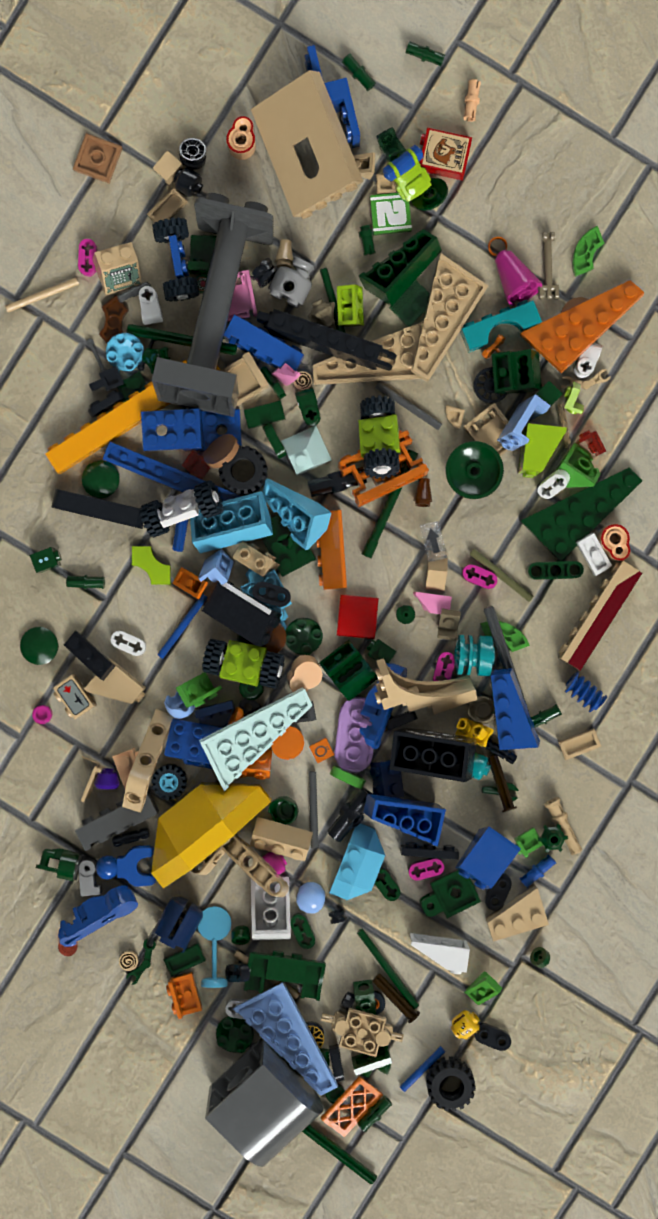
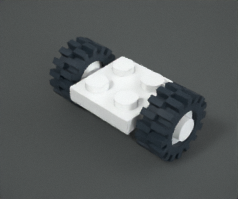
M209 480L195 485V488L192 490L188 489L179 495L169 496L163 501V507L162 503L158 500L141 505L140 516L142 517V522H144V528L147 529V533L153 538L166 534L170 531L169 527L171 525L198 516L199 509H201V514L206 518L221 514L223 512V501L220 499L221 495L218 493L215 483Z

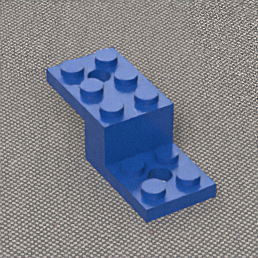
M315 45L308 46L307 54L304 55L306 71H317L322 76ZM347 78L324 83L336 113L341 112L342 123L347 124L345 125L347 142H351L352 148L360 147V131Z
M200 409L141 412L143 451L183 449L186 452L207 450L214 440L222 436L216 432L219 425H225L227 427L226 434L233 435L238 440L239 446H242L240 409L235 410L234 417L201 411ZM161 425L167 427V433L164 436L157 434V428Z

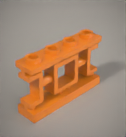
M402 430L399 431L401 452L399 463L406 461L410 471L400 475L401 471L399 470V473H396L395 476L391 475L390 478L386 476L385 479H381V477L375 479L374 476L372 480L376 487L366 491L363 480L369 478V475L367 476L365 472L358 473L354 465L364 459L361 456L360 449L357 451V454L353 456L349 454L340 459L338 468L341 470L342 475L345 476L352 472L359 486L352 490V495L355 497L358 508L427 475L429 469L426 464H423L422 458L412 461L405 448L412 444L408 430L404 432Z

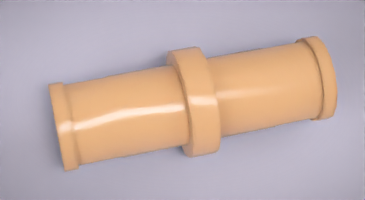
M476 79L469 80L468 93L464 100L466 106L463 119L469 122L476 120L477 105L480 102L478 96L481 82H477Z

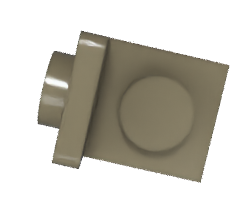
M441 610L437 635L439 639L456 641L461 611Z

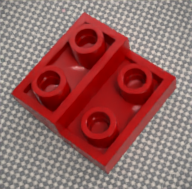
M340 595L337 636L375 639L379 598Z

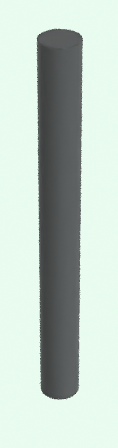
M378 382L375 388L392 398V400L435 429L439 430L442 426V423L381 382Z
M309 771L310 832H313L311 848L315 849L319 848L316 771Z

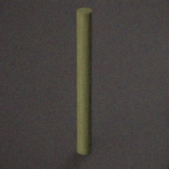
M473 549L469 555L528 602L532 600L534 596L477 550Z

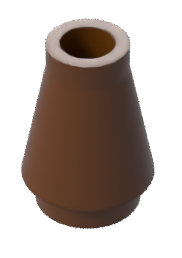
M418 479L413 500L415 501V506L430 507L432 502L430 479Z

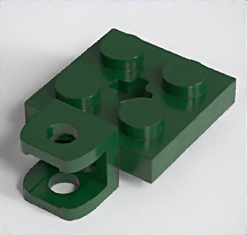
M457 869L431 882L430 885L433 891L422 896L419 900L426 916L432 917L444 912L448 919L480 903L481 900L470 877L468 879L464 878L458 873L460 870ZM452 888L460 889L458 897L450 895Z

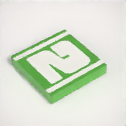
M398 193L370 195L374 235L412 232L409 202L402 200Z

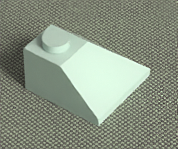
M316 425L281 441L297 476L332 461Z

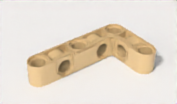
M158 709L154 712L126 783L122 804L124 808L142 812L150 779L169 734L172 719H174L167 712Z
M237 834L202 861V868L198 870V865L190 870L194 874L207 875L226 853L269 895L281 898L286 896L289 891L287 882ZM250 858H253V864L249 867L248 861ZM279 883L280 890L276 893L275 886Z

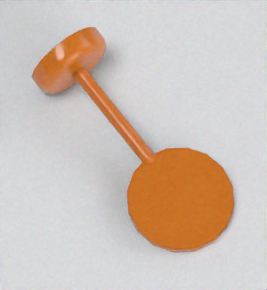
M236 707L229 719L228 725L243 718V709ZM289 726L286 732L273 742L271 749L280 759H294L303 750L304 737L300 730Z

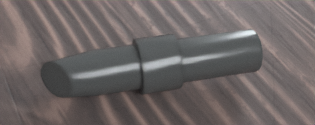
M144 282L138 286H133L128 291L118 295L117 299L121 303L131 297L139 295L142 287H151V284Z

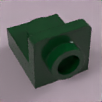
M380 639L372 640L366 648L369 651L367 655L376 661L384 658L386 663H389L397 652Z

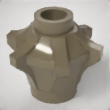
M321 298L312 303L313 308L307 316L308 319L314 320L326 327L336 322L334 319V302H323Z

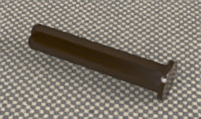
M497 755L489 756L488 762L491 765L492 775L504 809L502 813L514 810L517 806L514 807Z
M380 973L373 978V983L404 1014L409 1024L420 1015V1012H416Z

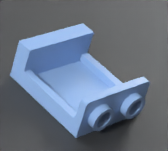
M536 394L521 402L497 441L505 449L511 451L527 444L529 439L522 434L523 428L528 420L531 421L546 413L550 405Z

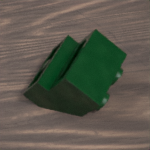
M527 349L492 354L495 393H528L539 391L542 388L540 359L537 351Z
M347 640L319 662L320 666L348 701L352 700L378 679L376 673L350 640Z

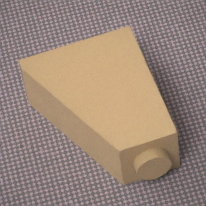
M112 659L109 660L115 665V668L103 681L95 675L84 688L86 692L133 704L135 701L139 703L145 696L143 691L146 689L145 686Z

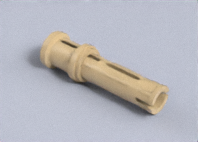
M553 798L547 801L544 806L548 808L552 816V822L556 825H561L560 829L563 834L568 835L565 843L571 855L578 854L582 851V848L567 820L568 814L564 812L560 804V798Z

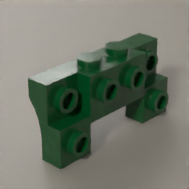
M273 950V953L268 954L249 951L247 965L250 969V978L247 982H244V991L255 990L263 993L264 981L269 979L302 984L301 999L306 997L320 1001L326 967L325 962L303 958V955L298 953H292L289 956L277 950Z

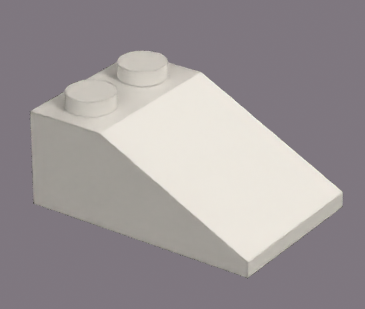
M282 877L289 886V877ZM251 879L252 940L290 939L289 891L286 896L281 898L271 896ZM279 883L275 886L276 893L280 890Z
M410 933V942L414 948L445 969L450 970V973H467L470 949L466 940Z

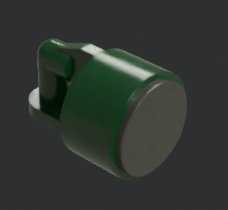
M60 848L44 849L40 864H36L35 868L57 873V878L74 881L79 874L82 855L81 853ZM50 858L60 860L58 869L48 867Z

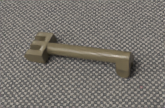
M555 232L542 233L545 285H542V288L539 286V300L544 299V292H546L547 299H551V292H554V299H559V285H553L552 241L555 240Z

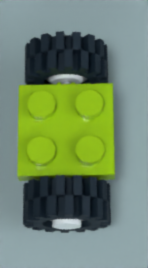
M371 396V399L367 397L360 403L361 420H358L360 451L362 458H364V472L371 478L375 476V479L379 477L385 479L386 476L390 478L391 475L395 476L400 470L398 454L400 453L398 417L395 415V403L392 398L387 396Z
M216 639L208 641L202 664L204 673L218 675L222 679L258 686L260 679L262 686L277 689L282 677L281 674L283 673L285 661L283 654L267 652V648L229 640L228 646L225 641Z

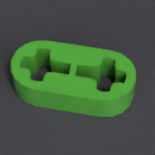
M333 765L330 771L331 776L354 787L362 789L365 785L366 780L345 771L336 765Z

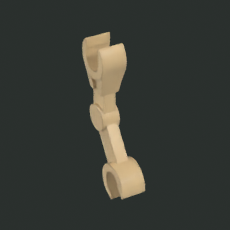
M602 369L588 381L573 380L570 376H564L561 379H567L569 381L568 386L570 387L574 381L581 384V388L587 390L595 384L607 382L611 376L603 379L601 373L606 372L607 369ZM561 385L560 387L562 389H567L568 386Z

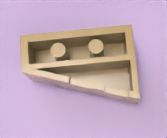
M535 884L530 886L521 895L516 896L515 899L504 905L500 910L485 918L493 942L549 925L538 888Z

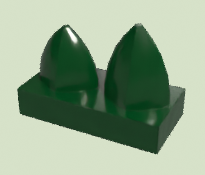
M388 1046L380 1047L376 1057L363 1053L351 1057L356 1075L360 1074L363 1077L369 1078L374 1069H378L380 1072L388 1075L391 1069L392 1059Z

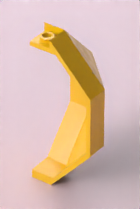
M201 782L160 815L157 824L151 874L162 888H165L196 867L232 838L271 802V797L260 784L230 783L229 787L224 791L220 783Z

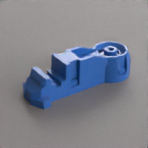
M386 663L394 673L404 678L407 677V668L397 664ZM375 685L368 692L364 707L360 712L363 718L368 719L372 725H367L366 728L360 727L359 731L365 738L366 744L371 746V748L377 749L380 747L381 738L394 707L384 710L382 703H377L374 693L378 691Z
M126 885L118 886L108 891L104 896L92 897L77 908L74 907V924L72 925L65 920L60 922L58 933L60 944L64 947H72L77 944V941L111 921L133 912L138 907L133 891Z

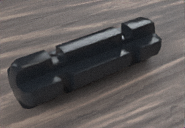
M488 739L487 745L484 747L485 749H490V752L502 759L505 758L510 764L516 761L517 755L512 752L509 753V750H500L499 744L493 743L491 739Z
M142 828L139 831L135 830L124 833L122 836H114L112 842L114 847L123 845V843L129 844L140 839H147L150 837L148 828Z

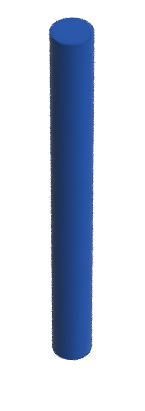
M202 593L201 597L197 599L157 654L160 658L164 659L208 599L205 594Z

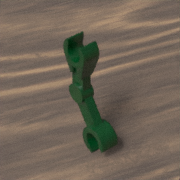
M148 938L145 939L143 943L146 949L144 961L126 976V980L130 975L136 977V980L131 985H135L142 973L151 966L152 950L156 947V939H154L152 947L147 945Z

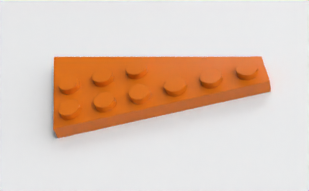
M629 280L521 332L520 336L560 373H563L644 296V292Z

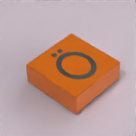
M327 738L309 746L317 763L335 755Z

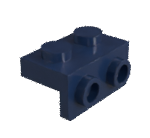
M390 760L371 762L370 775L373 781V794L395 798L404 797L401 771L389 770Z

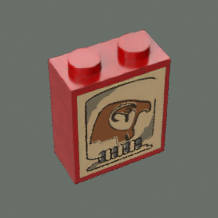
M427 128L426 134L422 133L420 145L423 146L422 152L424 157L419 161L421 168H425L427 173L463 181L473 137Z

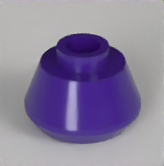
M102 768V772H98L95 778L94 785L98 789H117L120 781L117 773L113 772L112 768Z

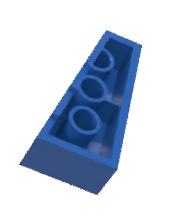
M235 314L224 333L227 343L237 345V348L246 353L249 352L252 356L274 368L281 369L286 363L293 370L297 371L304 359V354L301 353L302 350L294 345L290 347L285 344L283 339L269 335L266 330L260 327L257 328L249 321Z
M513 668L493 670L491 682L499 749L538 748L540 739L521 694Z
M367 794L363 813L368 817L438 847L446 812L445 808L432 802Z

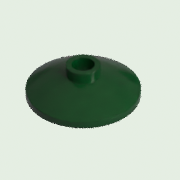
M431 178V186L421 195L411 200L413 205L419 210H431L442 204L448 195V186L444 180Z

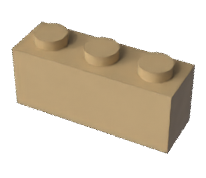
M257 817L249 846L273 852L277 855L291 857L295 860L305 861L313 832Z

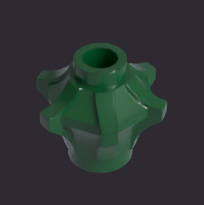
M167 347L161 349L147 348L144 351L142 361L149 366L151 374L154 373L157 357L170 360Z
M559 824L555 827L544 825L541 837H537L538 841L543 843L547 853L549 850H559L561 852L563 850L561 847L564 841L568 839V835L563 834ZM556 836L553 841L550 840L551 837Z

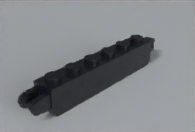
M276 309L273 312L270 311L269 314L259 311L256 317L257 322L264 324V328L268 329L269 333L273 336L372 370H377L378 367L390 371L393 366L388 362L382 361L381 357L391 360L397 357L394 352L383 349L382 345Z

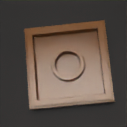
M86 133L73 170L110 184L123 148L120 145Z

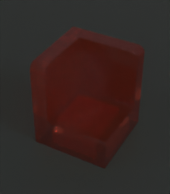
M193 450L181 465L199 479H203L211 468L206 464L204 458Z

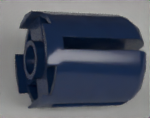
M176 896L169 900L151 935L155 933L161 937L160 942L173 949L178 946L183 948L182 952H185L187 945L203 918V912L198 905L192 902L174 936L170 935L188 902L187 899Z

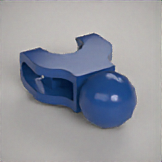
M136 845L130 848L125 855L117 856V859L109 855L103 856L96 863V873L99 877L106 880L113 879L116 876L117 878H124L135 887L153 885L156 883V879L151 873L141 872L138 869L137 863L143 858L151 857L154 854V847L151 845Z

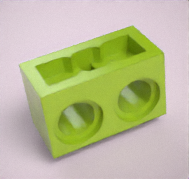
M355 284L337 286L338 325L343 327L364 326L363 287Z

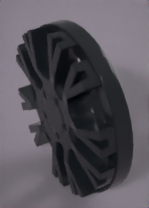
M493 367L481 370L476 375L473 383L474 392L479 400L490 404L500 402L507 395L503 394L501 396L495 393L494 378L492 376ZM487 371H489L490 378H487ZM481 374L485 377V381L478 379ZM477 384H483V387H477ZM480 389L485 390V393L482 396L478 392V390ZM486 393L490 394L488 399H485ZM493 393L497 396L496 400L491 398Z

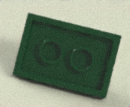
M276 515L271 518L273 535L263 537L262 540L269 553L276 557L275 562L280 564L278 570L281 576L284 577L316 560L310 548L305 550L293 541L290 536V530L287 526L284 527L281 524V517Z

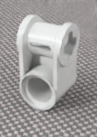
M150 286L142 287L139 291L143 324L149 325L163 322L157 292ZM147 292H150L151 295H153L150 296V300H147L144 297L147 296Z
M593 343L578 357L574 367V373L578 378H587L593 372L603 345ZM583 365L586 366V367H585L586 372L582 371V370H583V367H582Z

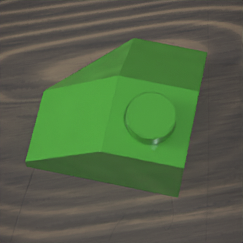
M577 443L572 445L556 470H565L570 475L567 488L593 487L600 476V472L592 464L593 457L591 453Z

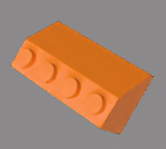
M341 510L330 511L331 517L328 529L316 541L317 548H321V555L317 556L318 567H322L323 573L319 575V585L323 586L324 590L347 588Z

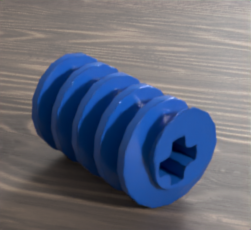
M575 672L566 683L565 693L573 691L571 698L578 695L576 702L579 703L584 700L582 707L585 708L590 705L588 712L597 710L605 702L607 695L602 697L603 692L601 690L596 692L597 687L595 685L590 687L591 682H584L585 677H578L579 672Z

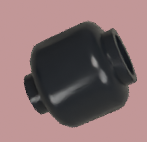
M189 167L179 169L173 180L175 188L187 197H192L194 194L198 195L203 188L201 175Z

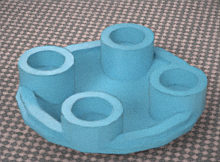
M119 333L113 336L107 343L106 356L113 367L118 366L121 371H132L142 362L144 347L140 339L135 335Z

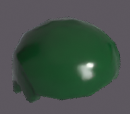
M279 796L270 803L268 813L271 814L272 820L285 825L295 821L299 812L295 800L288 796Z

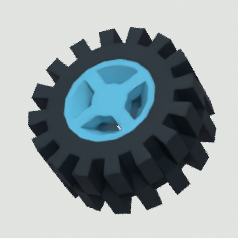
M175 764L161 766L154 773L152 779V788L155 790V794H158L160 798H166L165 800H173L179 797L187 787L186 773Z

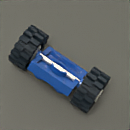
M177 217L176 219L167 218L152 224L154 239L159 243L170 242L176 276L175 280L163 283L165 300L177 302L198 297L197 279L194 277L186 278V276H189L186 261L182 258L186 257L180 239L184 240L189 236L187 220Z

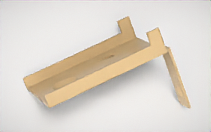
M81 756L98 764L94 766L81 801L84 802L85 799L89 800L98 772L100 773L102 768L106 767L94 760Z

